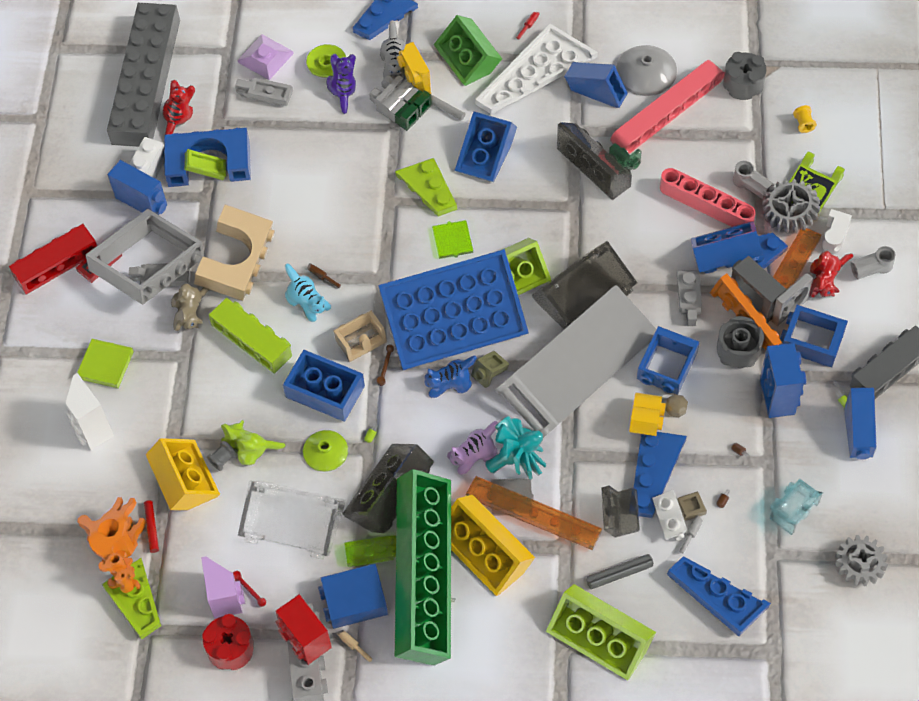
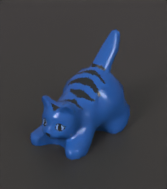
M473 355L464 361L460 359L453 360L446 367L438 371L428 369V373L424 376V383L427 387L432 388L429 391V396L437 398L451 388L456 389L458 393L463 394L467 392L472 386L468 368L475 363L477 357Z

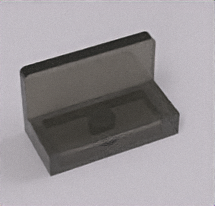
M610 485L601 487L604 530L615 538L638 532L640 526L637 490L629 488L618 492Z

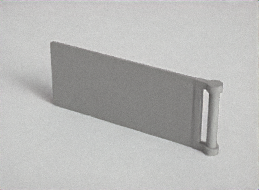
M615 285L495 391L499 395L502 394L533 430L540 431L544 438L649 344L656 332V328L621 289ZM513 385L548 424L545 428L508 387Z

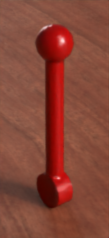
M234 571L233 575L235 581H240V583L247 589V591L257 600V604L260 607H264L266 605V599L261 598L243 580L242 575L239 571Z

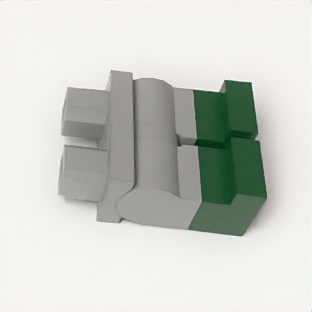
M387 75L381 82L385 90L382 92L374 88L369 94L370 100L376 104V111L383 113L406 131L419 120L418 117H421L432 106L431 94L429 92L418 90L399 75L396 78Z

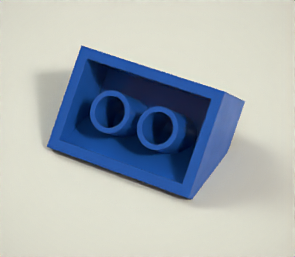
M754 221L691 238L699 273H712L722 266L726 268L733 267L738 260H744L747 256H750L754 261L758 260L759 256H763Z

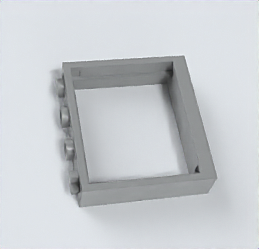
M149 209L145 210L86 254L89 271L142 305L154 298L156 294L165 287H168L174 280L200 262L202 257H204L203 245L200 240ZM151 231L184 251L141 285L107 265Z

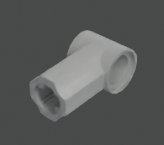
M743 160L736 164L733 176L734 184L739 188H747L764 199L765 192H769L770 186L774 187V183L756 172L751 162Z
M882 246L873 254L851 261L850 265L854 277L861 279L878 272L883 274L890 272L895 261V251L891 247Z

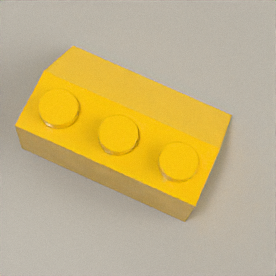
M160 438L145 454L170 510H190L220 495L195 440Z

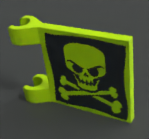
M808 151L789 183L795 178L798 184L802 180L805 182V186L810 184L812 190H816L817 197L820 199L819 206L821 211L837 184L842 180L845 169L837 166L831 178L810 168L814 162L815 154Z

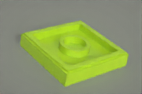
M91 339L77 373L84 381L119 389L134 350L131 347Z

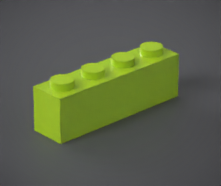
M225 298L209 314L211 325L272 373L275 374L292 357L291 344L285 338H279L275 335L273 329L268 325H262L254 314L245 312L238 302H232Z

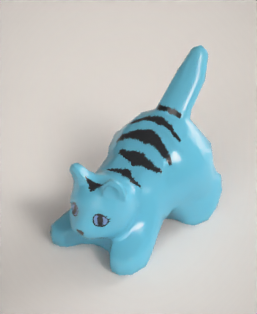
M285 264L286 272L291 279L285 292L286 300L292 306L300 304L308 320L315 322L317 320V313L320 314L325 310L331 309L330 303L316 291L314 282L309 277L299 276L290 264Z

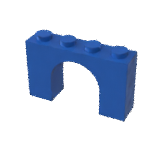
M247 128L216 129L213 131H194L191 133L165 135V178L168 187L189 185V171L184 170L185 152L187 149L197 152L206 150L222 152L227 156V171L230 182L251 180L250 141Z

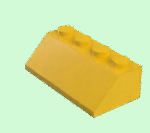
M473 495L456 499L451 507V550L498 596L525 573L535 557Z

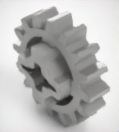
M856 535L854 541L848 537L845 543L840 544L839 550H837L835 555L838 558L835 566L841 567L838 572L839 575L846 574L845 581L853 579L855 586H857L859 581H862L864 586H867L869 580L875 584L878 578L883 577L884 571H886L888 566L885 563L888 555L882 554L884 547H877L876 539L872 543L869 542V536L867 535L864 540H861L859 535ZM854 549V552H853V553H849V555L846 556V554H847L850 550ZM874 565H877L873 571L869 572L870 568H874Z

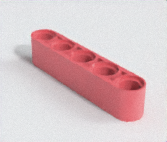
M667 168L661 174L660 190L663 194L731 227L754 221L755 209L751 205L676 169Z

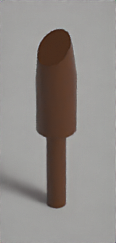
M311 263L308 264L307 269L321 280H327L337 288L341 287L339 283L328 277L325 271Z

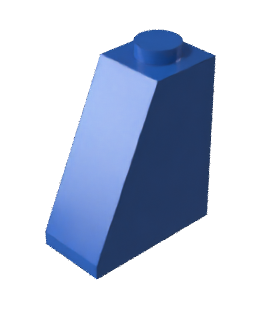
M573 62L564 76L571 91L615 108H620L628 94L614 64Z
M851 388L844 407L850 458L865 460L873 457L877 447L874 388Z

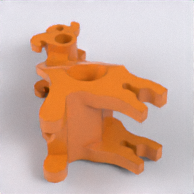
M117 497L113 507L103 514L100 519L92 521L87 515H81L77 522L88 534L87 541L93 552L102 558L98 565L100 571H109L115 578L114 580L108 579V586L111 589L120 587L122 592L128 593L134 587L136 589L141 587L139 581L133 579L135 577V569L131 566L133 560L128 557L132 555L138 546L137 539L144 530L146 521L144 518H140L138 523L132 526L133 520L128 516L136 506L135 498H130L128 503L123 505L122 497Z

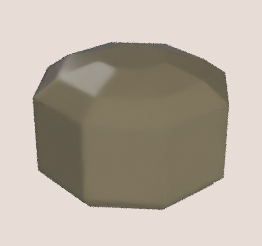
M674 394L667 398L665 410L670 416L679 418L686 414L688 401L683 395Z

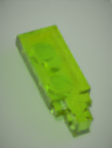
M396 535L344 542L348 567L391 561L396 557Z

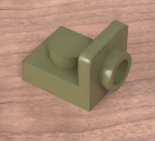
M492 351L476 360L471 376L487 388L490 386L493 377L508 369L509 363L497 352Z

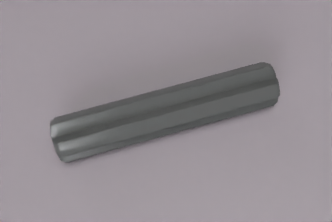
M646 554L587 576V584L590 589H595L653 567V559L650 554Z

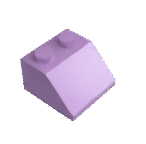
M206 556L201 557L207 599L214 618L226 614L235 615L243 613L242 604H245V596L240 581H235L232 572Z

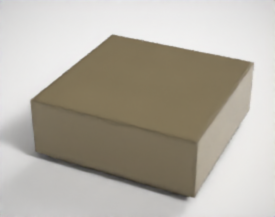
M698 491L677 498L684 521L694 519L697 515H706L707 510Z

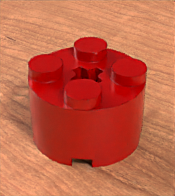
M226 614L214 619L202 634L203 645L209 660L215 667L222 670H237L245 666L252 658L254 640L248 625L239 617L233 614Z

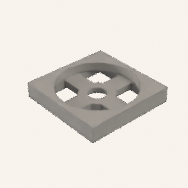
M808 273L804 274L776 299L772 322L776 326H779L788 318L790 311H795L796 305L802 306L807 301L813 277Z

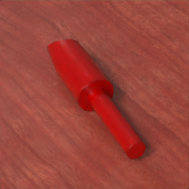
M533 12L524 23V28L516 37L518 40L528 28L532 27L540 15L539 12Z

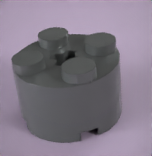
M734 52L732 54V57L726 63L723 86L729 91V95L739 100L752 99V96L759 95L762 92L766 76L764 58L747 52Z
M743 316L733 317L723 324L717 341V353L721 363L734 368L754 366L761 354L764 341L763 330L755 324L754 320Z

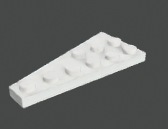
M549 24L475 99V104L488 113L493 114L564 76L573 62L588 63L596 59L598 52Z

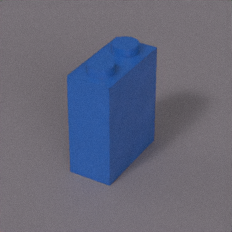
M119 160L107 174L114 196L119 201L141 213L149 209L160 215L166 210L167 202L161 181L122 160Z
M376 563L321 577L322 586L318 587L321 601L326 600L328 607L323 608L326 622L331 621L333 629L388 615Z

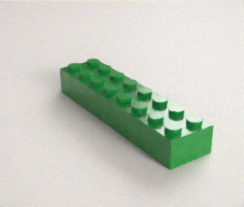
M412 469L397 478L394 657L435 666L451 659V480Z

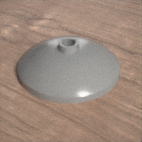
M650 45L636 46L627 50L620 56L616 66L626 90L642 96L657 95L666 91L674 83L677 74L676 63L672 56L665 50Z

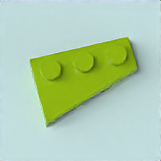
M434 158L395 171L396 177L399 180H403L408 188L415 192L422 202L437 216L457 210V204Z
M139 558L131 564L135 569V577L133 579L139 581L141 586L139 589L134 587L131 592L124 593L120 590V587L111 589L108 586V580L102 586L142 640L161 627V622L142 558Z

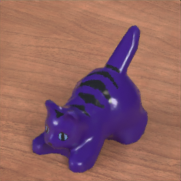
M333 54L330 58L333 76H328L326 80L327 89L333 95L340 98L342 113L346 114L348 97L353 95L356 89V80L353 76L356 56L350 54L348 57L339 58L337 54Z

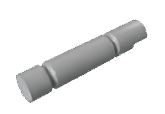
M431 95V103L434 106H438V108L460 120L464 119V112Z

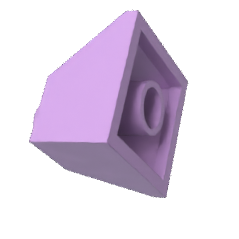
M261 34L238 59V63L270 80L294 53L292 50Z

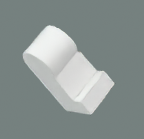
M831 209L826 225L830 229L826 231L822 243L824 251H829L831 254L839 252L852 215Z

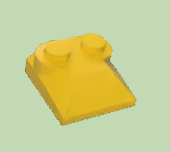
M414 42L405 45L404 50L399 51V56H397L400 68L404 67L405 76L409 83L411 82L418 90L422 92L425 90L431 94L430 71Z

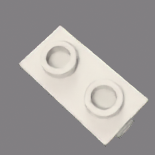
M671 490L652 498L666 540L673 537L677 541L684 539V534L688 530L675 491Z

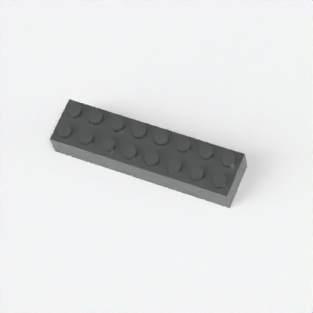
M137 3L107 127L111 145L139 147L144 137L154 138L180 24L177 5Z

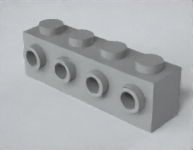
M313 603L308 604L320 620L319 611H314ZM287 641L293 700L324 701V694L328 693L327 681L322 679L321 671L325 670L324 656H320L308 665L304 659L299 660L292 650V644L290 641Z

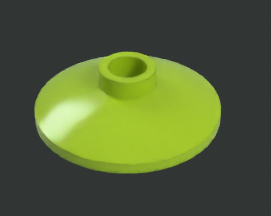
M331 44L320 45L309 52L306 60L307 67L312 74L327 78L328 76H333L330 61L331 55L337 54L339 58L346 57V55L338 46Z
M322 430L312 434L306 440L303 447V456L306 463L314 470L322 472L337 469L345 462L348 455V446L345 439L339 433L331 430ZM324 445L329 446L327 449H321Z

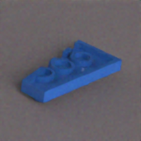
M657 432L656 436L641 434L630 515L653 518L656 508L652 498L663 494L687 436Z
M684 556L667 573L673 581L737 636H740L771 604L764 599L761 601L753 597V593L746 589H738L730 584L731 581L723 577L718 578L714 576L709 569Z

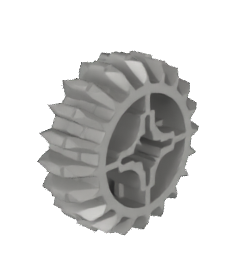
M795 178L791 183H788L787 179H785L784 184L777 181L776 188L770 186L769 192H765L762 201V214L765 216V221L770 222L771 228L777 226L778 232L785 229L787 234L790 230H794L797 233L799 228L805 231L806 225L812 226L813 220L818 218L820 199L817 197L816 190H812L810 184L805 186L803 180L799 184L796 183Z

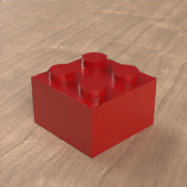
M300 594L275 611L278 618L275 621L279 627L278 632L285 642L290 641L293 646L292 650L299 660L304 659L309 665L332 648L328 630Z

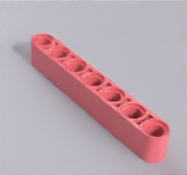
M705 61L617 129L610 141L624 154H630L716 87L723 80L725 72L712 61Z

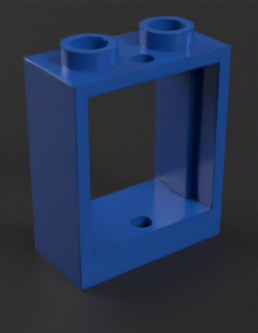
M796 305L795 311L789 312L786 321L789 327L788 330L783 329L780 340L783 344L794 343L796 351H799L801 354V358L832 368L848 321ZM800 320L834 331L829 349L791 338L797 321Z
M658 326L638 367L637 379L645 385H653L661 388L666 393L678 395L698 353L699 341ZM658 346L687 357L677 380L648 369Z

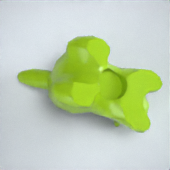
M243 420L240 423L229 426L226 423L221 425L225 434L221 441L227 442L233 449L238 450V460L243 465L255 464L256 460L262 456L267 448L278 450L285 447L284 443L264 440L262 436L244 430Z

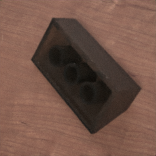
M560 122L558 124L557 149L610 199L614 200L631 187L632 174L627 167H623L613 154H609L603 149L600 142L592 139L584 128H580L576 123Z
M391 444L342 514L370 532L385 533L392 527L393 521L397 516V478L412 469L429 473L434 461L418 444Z

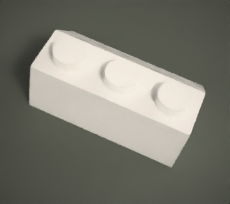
M74 374L65 403L69 410L66 415L71 421V426L77 433L76 436L83 446L87 444L92 451L112 438L114 434L101 404L79 374Z

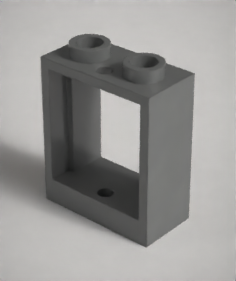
M747 256L744 260H738L732 267L731 278L736 280L739 289L751 299L754 308L764 315L766 323L772 320L776 299L787 289L750 256Z

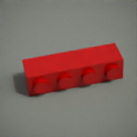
M81 224L72 228L64 235L53 239L43 247L35 249L24 258L16 260L9 268L13 277L27 295L86 259V254L98 245L85 225Z

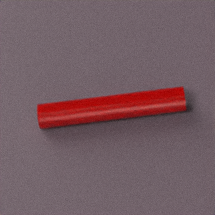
M147 500L144 502L149 549L151 553H156L159 551L153 501Z

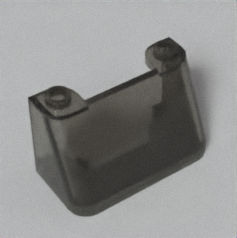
M606 241L588 252L531 296L552 319L565 329L615 285L628 296L634 291L632 287L638 282L609 242Z

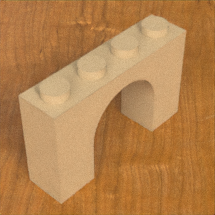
M225 204L217 222L216 232L242 241L248 247L250 256L244 262L235 265H227L202 257L195 273L194 284L243 301L245 295H250L254 284L251 282L253 276H258L261 267L258 264L260 259L264 260L268 250L265 247L267 241L271 242L275 233V230H272L273 221Z

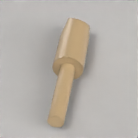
M341 630L336 633L352 650H357L366 660L372 661L373 658L358 646L359 643L346 631Z

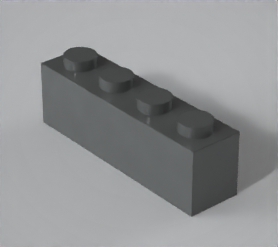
M915 325L910 330L905 329L899 335L897 341L894 343L892 341L883 348L882 353L879 355L875 354L868 360L866 366L863 368L858 367L851 375L852 380L849 387L874 388L876 399L919 364V328Z

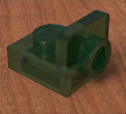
M614 143L609 147L608 160L627 174L632 169H637L641 164L642 151L637 149L630 155L625 148H621Z

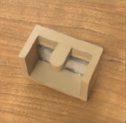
M372 311L361 314L356 319L333 330L336 342L345 353L349 363L387 343L385 329Z

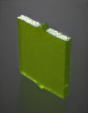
M466 220L453 223L448 221L447 224L432 226L439 259L453 256L457 258L459 255L473 253Z

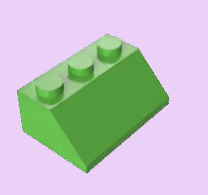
M460 15L455 16L433 44L465 86L491 74L502 60V57L471 18Z

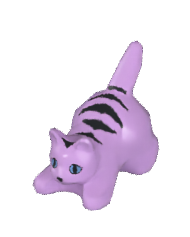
M497 421L492 422L485 430H474L465 442L459 447H452V451L448 452L447 457L451 463L459 465L457 470L459 474H466L479 459L486 462L496 456L497 448L494 446L491 435L496 430L495 425L498 423Z

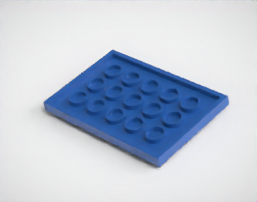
M505 249L378 285L402 370L529 334Z

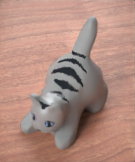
M393 20L389 24V38L383 41L380 48V57L385 61L383 79L387 75L391 77L399 75L407 79L404 67L400 68L397 61L399 51L404 50L406 43L403 39L398 38L396 24Z

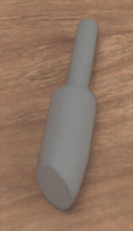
M697 515L686 533L688 536L679 551L683 554L691 538H695L703 522L700 516Z

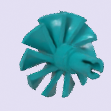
M507 416L495 425V428L498 430L495 440L496 443L503 444V447L499 454L485 462L488 471L494 474L505 465L515 464L516 473L518 475L521 474V465L529 480L533 479L532 471L537 476L542 474L537 463L544 468L546 463L533 451L543 452L542 447L539 446L543 441V434L540 431H531L530 429L523 428L521 420L518 418L511 419Z

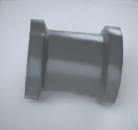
M225 441L220 443L221 446L212 455L209 454L207 456L208 461L219 471L223 470V465L232 457L235 458L237 456L235 450Z

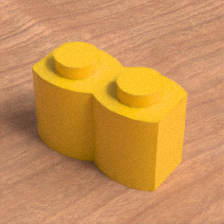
M635 392L629 432L656 436L657 430H662L666 403H661L662 396Z

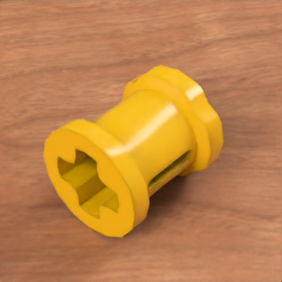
M807 105L800 106L793 112L794 118L798 120V129L801 133L811 132L817 126L816 121L811 116V107Z

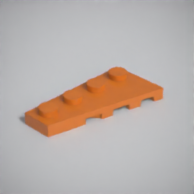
M727 273L723 275L712 288L710 294L714 298L719 296L723 301L722 306L727 311L731 309L736 314V317L751 318L759 328L761 327L764 333L762 347L765 350L767 346L780 345L782 342L779 334L770 328L766 323L764 315L758 312L752 305L751 299L742 293L736 280L730 278Z

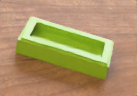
M187 149L185 152L184 170L224 180L226 177V159Z

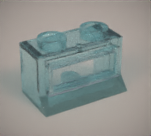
M801 479L796 483L790 482L784 490L786 495L782 499L776 498L770 506L772 511L769 519L791 535L795 532L800 520L807 518L813 505L818 506L823 492L816 491Z

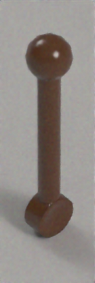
M392 344L386 346L387 354L382 372L377 378L379 386H383L386 383L384 377L390 355L394 351Z

